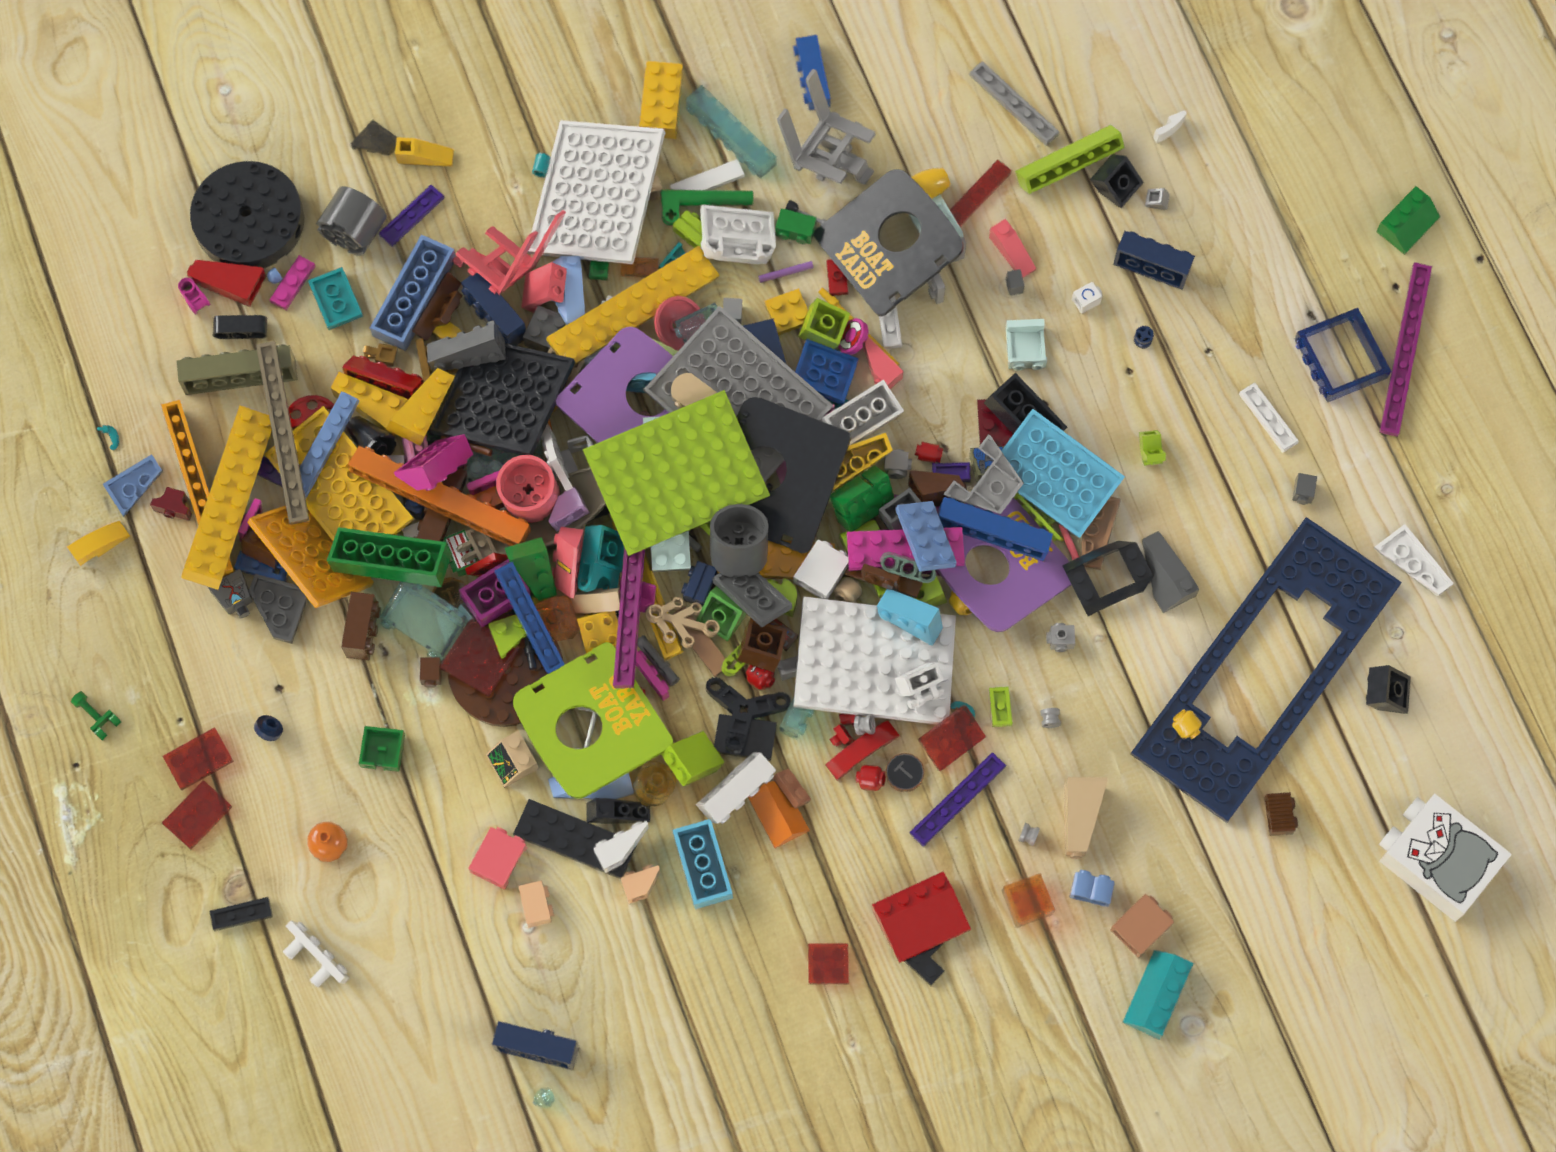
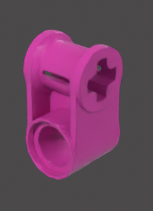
M183 278L179 281L178 288L194 315L206 305H211L204 293L200 291L191 278ZM188 286H191V287H192L191 290H189V291H184V289H185L186 287H188Z

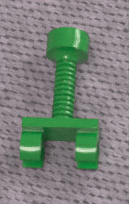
M80 691L73 696L71 703L76 708L82 707L97 721L90 729L103 741L107 735L101 727L108 720L116 727L121 721L110 709L101 716L86 701L88 697Z

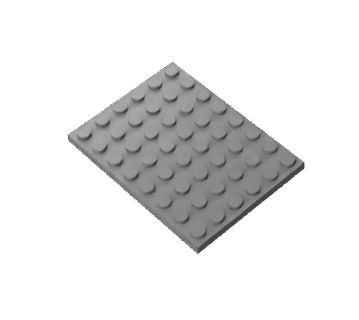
M720 306L644 388V391L669 413L678 410L671 396L672 383L679 375L684 373H692L717 393L725 390L736 416L743 402L752 397L766 399L818 420H821L833 407L828 400ZM761 446L751 451L764 482L785 461L781 453L772 447Z

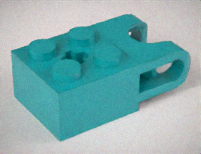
M603 525L585 527L577 582L580 590L589 592L596 589V587L597 589L603 588V590H606L608 586L609 589L618 588L619 575L623 570L624 545L618 531Z

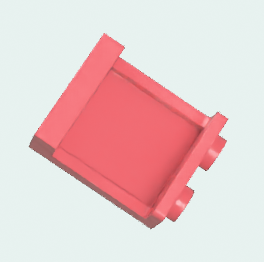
M552 262L526 273L521 308L535 313L537 306H541V304L553 300L562 303L567 269Z
M490 827L468 869L470 873L505 890L509 884L508 879L523 851H526L527 846L522 838L518 836L513 838L507 835L508 832L500 827L496 829Z

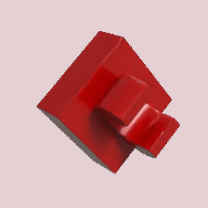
M839 724L833 728L836 735L829 739L833 746L836 745L837 747L842 743L848 746L854 742V739L844 725Z

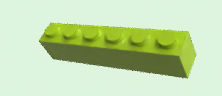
M1109 125L1016 170L1019 186L1028 194H1031L1124 149L1125 146L1121 132L1112 125Z

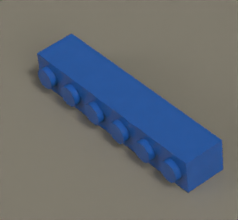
M944 497L938 511L943 528L962 527L964 535L1040 561H1044L1048 554L1053 533L1045 529H1038L1027 523H1020L1009 517L994 514L989 510H982L974 505L958 502L954 498Z

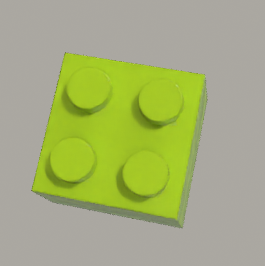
M816 298L808 309L798 337L836 349L841 341L850 313Z

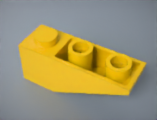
M397 137L395 156L398 164L452 166L453 148L416 138Z

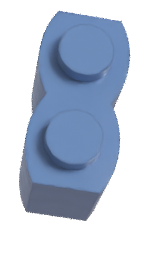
M1080 870L1074 874L1069 898L1108 907L1115 881L1110 880L1111 877L1106 875L1095 877L1089 871Z

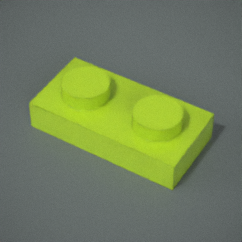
M1009 686L989 688L992 727L1012 726Z

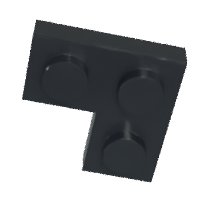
M943 943L904 961L930 986L945 972L931 958Z

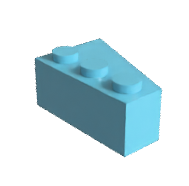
M887 589L877 605L878 614L883 620L889 621L933 646L943 629L939 608L897 591Z

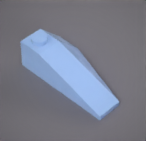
M629 773L584 798L616 800L633 795L634 791ZM554 777L548 779L553 798L577 799L567 795Z

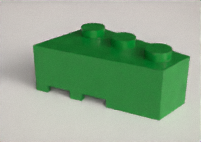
M542 537L504 548L509 561L513 562L517 572L538 601L557 596L547 549Z

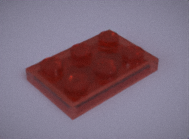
M962 705L918 740L937 770L941 772L986 736L968 707Z
M215 727L163 755L181 790L234 762Z
M203 780L172 811L162 824L191 850L232 806Z

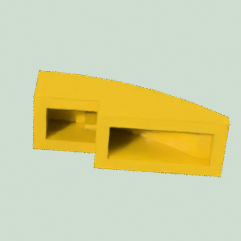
M116 521L83 536L67 546V548L81 566L96 555L99 558L130 537L121 522Z

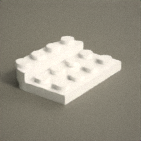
M709 205L701 206V248L706 258L748 264L768 263L776 247L773 212Z

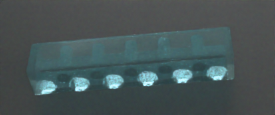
M703 85L686 98L687 111L691 115H695L702 126H707L711 130L712 135L716 139L719 138L728 151L732 150L736 154L735 156L738 161L744 162L753 175H757L761 179L777 165L776 156Z

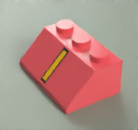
M561 527L559 533H555L554 545H557V550H554L553 562H556V567H553L552 575L553 579H555V587L568 597L574 598L578 588L577 582L584 530Z

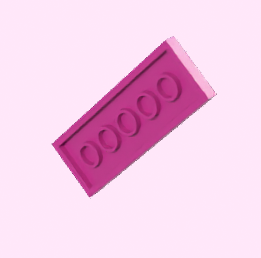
M962 527L944 528L957 561L956 566H964ZM903 530L847 532L846 534L849 571L861 570L864 563L883 569L880 557L885 552H893L914 559ZM891 557L884 561L886 566L894 564V558ZM906 563L903 568H913V564Z

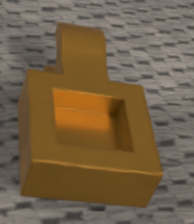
M379 343L378 348L365 345L363 353L364 357H375V363L382 362L386 365L394 366L398 348L397 346Z

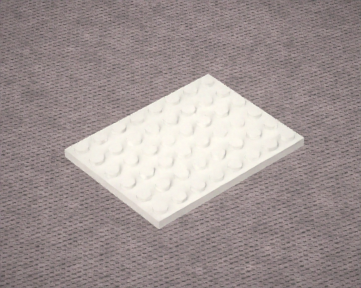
M560 120L532 232L536 230L538 234L528 253L534 255L554 217L564 210L566 214L542 256H579L580 259L633 264L665 136L664 129Z
M803 597L793 707L861 716L873 715V717L948 726L956 615L940 614L943 629L933 646L889 621L883 620L878 614L876 605ZM937 662L944 681L935 684L936 688L942 686L945 693L939 695V698L924 702V705L920 707L909 708L907 702L913 699V695L902 696L895 678L927 663ZM928 688L920 691L921 695L927 693Z

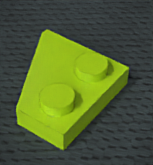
M517 615L489 623V629L501 659L505 658L506 654L513 647H516L522 638L527 636Z

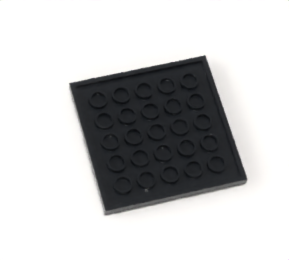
M505 343V360L458 369L429 431L433 435L445 437L465 434L469 443L518 455L533 456L556 406V399L563 391L576 363L574 358Z

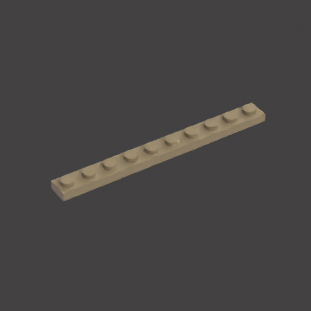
M275 341L257 344L256 348L289 523L293 525L310 521L277 345Z

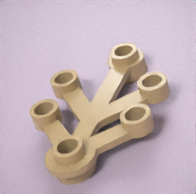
M675 597L671 602L663 606L651 605L645 612L647 620L651 623H656L664 634L663 640L666 643L674 642L676 637L675 632L669 629L665 621L672 623L683 639L682 645L685 648L693 646L694 638L688 634L684 627L703 631L708 637L716 636L720 629L718 622L715 620H708L704 624L686 619L690 615L697 616L701 612L702 606L697 602L692 603L690 607L674 615L668 614L667 612L673 609L678 611L682 608L684 602L679 597ZM674 602L680 603V605L677 606L674 604ZM693 607H697L699 610L695 611ZM685 640L691 641V643L688 644L685 642Z

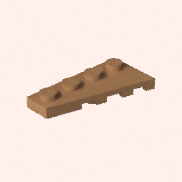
M1110 497L1085 530L1082 536V555L1108 545L1121 502L1120 498ZM1104 557L1084 567L1101 570Z

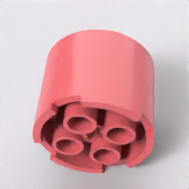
M532 455L516 456L507 461L498 473L496 481L497 492L505 508L513 517L517 519L523 518L528 523L542 521L552 513L556 500L560 496V489L551 468L545 461ZM529 489H532L533 491H531L530 494L527 495L526 492H529Z

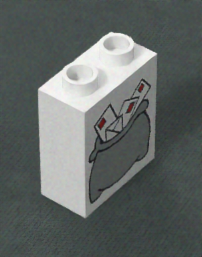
M1436 794L1427 803L1417 797L1403 814L1405 818L1411 821L1406 829L1401 832L1393 826L1379 843L1387 851L1379 862L1456 922L1465 914L1512 854Z

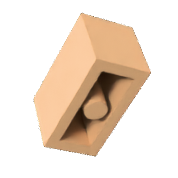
M542 880L518 886L528 928L552 923L551 916H554L552 904L548 905L546 899L550 897L548 886H543Z

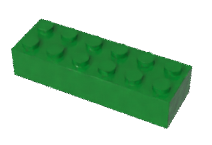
M338 527L327 562L333 572L442 587L452 552L447 542Z

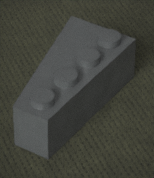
M494 320L488 322V325L485 327L479 325L473 327L471 332L465 333L462 331L457 333L454 338L445 337L427 344V362L433 372L437 368L446 371L506 359L505 340Z

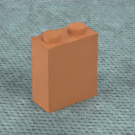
M1146 893L1110 929L1138 958L1174 923L1172 915L1167 910L1163 911L1158 906L1157 900Z

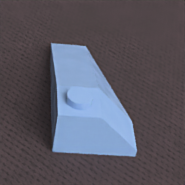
M561 256L553 261V263L567 269L563 302H555L558 312L566 325L585 314L582 268L579 256Z

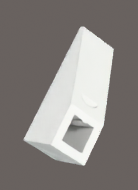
M639 821L631 826L632 829L626 832L624 830L619 831L614 835V838L608 841L605 839L596 844V847L593 848L594 853L605 873L617 868L626 861L648 830L647 821L643 823Z

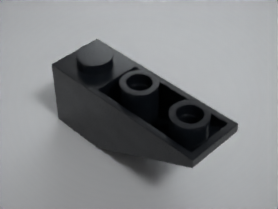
M595 798L586 803L587 822L619 824L637 823L639 821L643 823L647 821L649 823L650 803Z

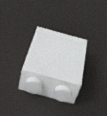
M818 539L795 573L793 582L821 599H828L848 567V554L842 550L837 551L829 542H822Z

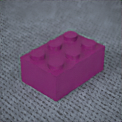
M509 559L459 589L460 597L481 627H484L513 608L494 572L497 568L509 563ZM521 578V580H522L524 586L526 587V589H527V591H528V593H529V595H530V589L528 588V586L526 585V583H525V582L523 581V579Z

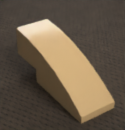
M600 588L589 592L578 591L574 598H570L565 594L568 613L618 611L620 606V588L606 590Z

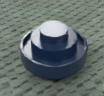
M262 715L256 720L254 730L260 738L267 741H276L283 733V726L276 718Z

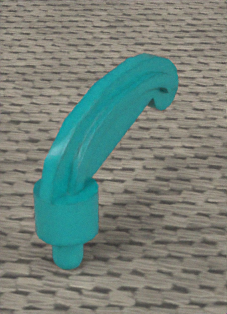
M109 425L97 427L98 431L109 434L113 443L110 445V449H117L119 436L115 428Z
M961 701L951 703V709L957 707L968 714V725H972V721L975 720V710L972 706Z

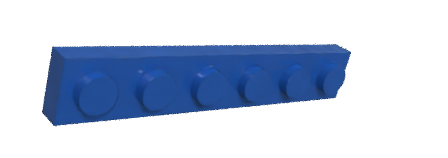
M510 561L494 570L546 673L549 674L564 666L565 664L513 562Z

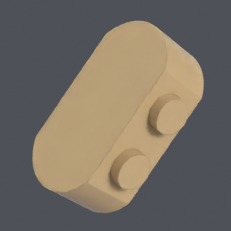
M692 373L679 375L671 386L672 400L678 409L717 393Z

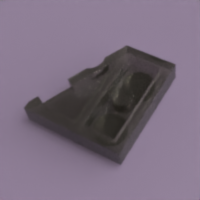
M372 120L353 140L350 146L355 150L357 148L366 149L367 152H379L390 156L396 149L397 136Z

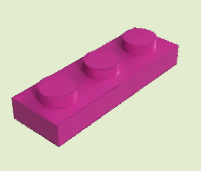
M299 255L269 299L270 302L287 310L316 267L315 263Z
M641 650L637 651V668L661 700H666L669 697V686L664 680H659L657 677L658 672L654 666H649L645 660L647 658Z

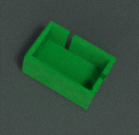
M876 465L861 474L873 486L857 476L830 496L833 508H835L834 512L837 522L849 532L855 531L879 515V509L895 498L889 476Z

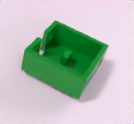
M365 726L359 766L369 769H376L377 766H381L383 770L399 772L405 739L404 730Z

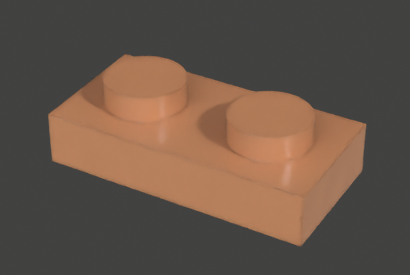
M789 768L774 775V781L795 809L807 804L811 800Z

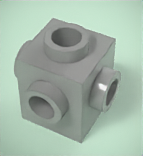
M1056 623L1050 627V631L1046 632V642L1050 644V650L1065 652L1067 649H1074V625Z

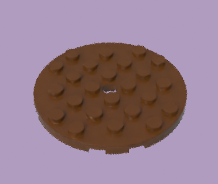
M504 613L503 615L499 616L490 623L513 616L515 614ZM475 622L455 642L448 661L449 685L458 704L471 717L493 726H517L521 722L513 706L514 696L519 690L540 680L547 673L537 654H535L537 669L529 670L527 656H525L523 649L525 647L524 638L506 654L505 658L501 659L489 629V623L481 627L478 622ZM548 630V632H549V634H550V636H551V638H552V640H553V642H554V644H555V646H556V648H557V650H558V652H559V654H560V656H561V658H562V660H563V656H562V652H561L560 646H559L558 642L556 641L555 637H554V636L552 635V633ZM505 665L511 667V672L508 674L501 672V668ZM543 684L534 688V693L544 689Z

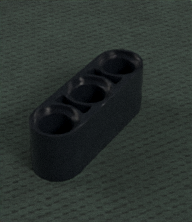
M263 315L215 316L213 318V337L217 339L267 337V317Z

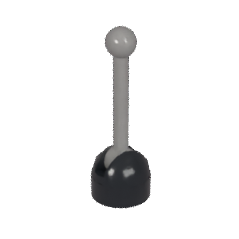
M788 201L786 210L810 215L799 210V206L795 201ZM817 218V222L821 225L827 221L826 219L821 220Z

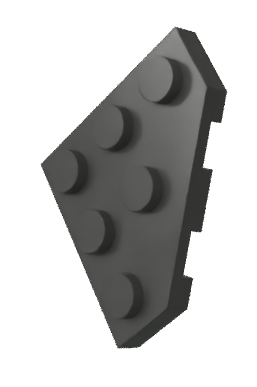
M255 574L249 593L274 639L292 644L308 598L295 584Z

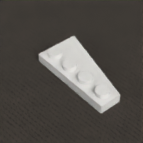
M547 423L541 436L542 445L545 449L544 453L548 460L547 464L552 471L556 472L564 489L568 491L573 487L568 479L569 475L564 467L565 463L560 454L556 437Z
M1403 525L1374 547L1375 550L1436 596H1439L1454 584L1406 525Z

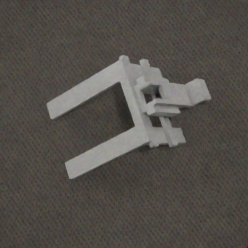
M812 69L805 81L819 123L802 147L789 111L784 109L777 118L794 169L801 171L802 168L817 173L816 178L822 182L825 178H828L839 184L846 178V172H849L855 176L857 182L865 185L873 175L874 170L868 167L866 160L851 153L852 146L850 143L854 137L870 143L876 135L875 131L863 127L859 122L855 121L854 123L847 120L836 112H830L817 70ZM831 127L846 133L843 140L827 134ZM820 144L821 146L830 149V151L827 153L821 149H818L817 147Z

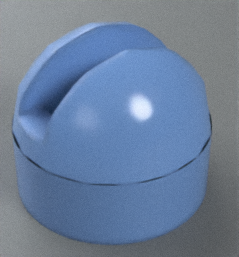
M275 267L267 274V278L271 283L276 284L283 280Z

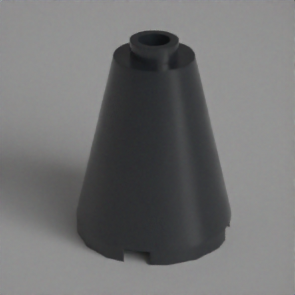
M360 416L350 418L347 423V430L357 448L358 446L363 448L369 447L381 456L391 455L396 447L394 439L396 438L391 433Z

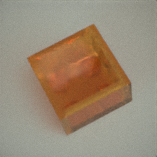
M1041 873L1003 886L1002 894L1016 928L1054 914L1055 908Z

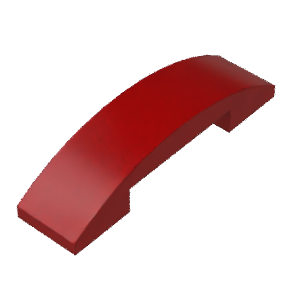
M887 720L875 727L874 734L865 733L840 751L825 766L834 778L838 780L853 770L854 766L881 747L887 746L900 735Z

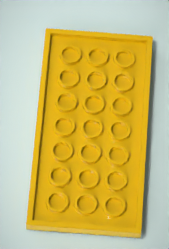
M324 406L293 430L299 467L329 415ZM343 431L306 498L307 509L333 541L338 527L391 535L398 534L415 519L392 491L349 471L348 463L357 447ZM274 445L264 454L280 473Z

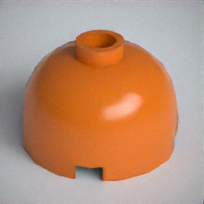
M333 822L316 824L311 829L307 841L311 854L323 862H332L339 859L344 850H346L348 843L345 831Z

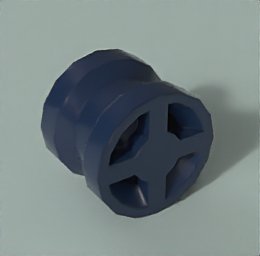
M1148 326L1138 327L1134 336L1135 345L1142 349L1149 347L1154 337L1153 330Z

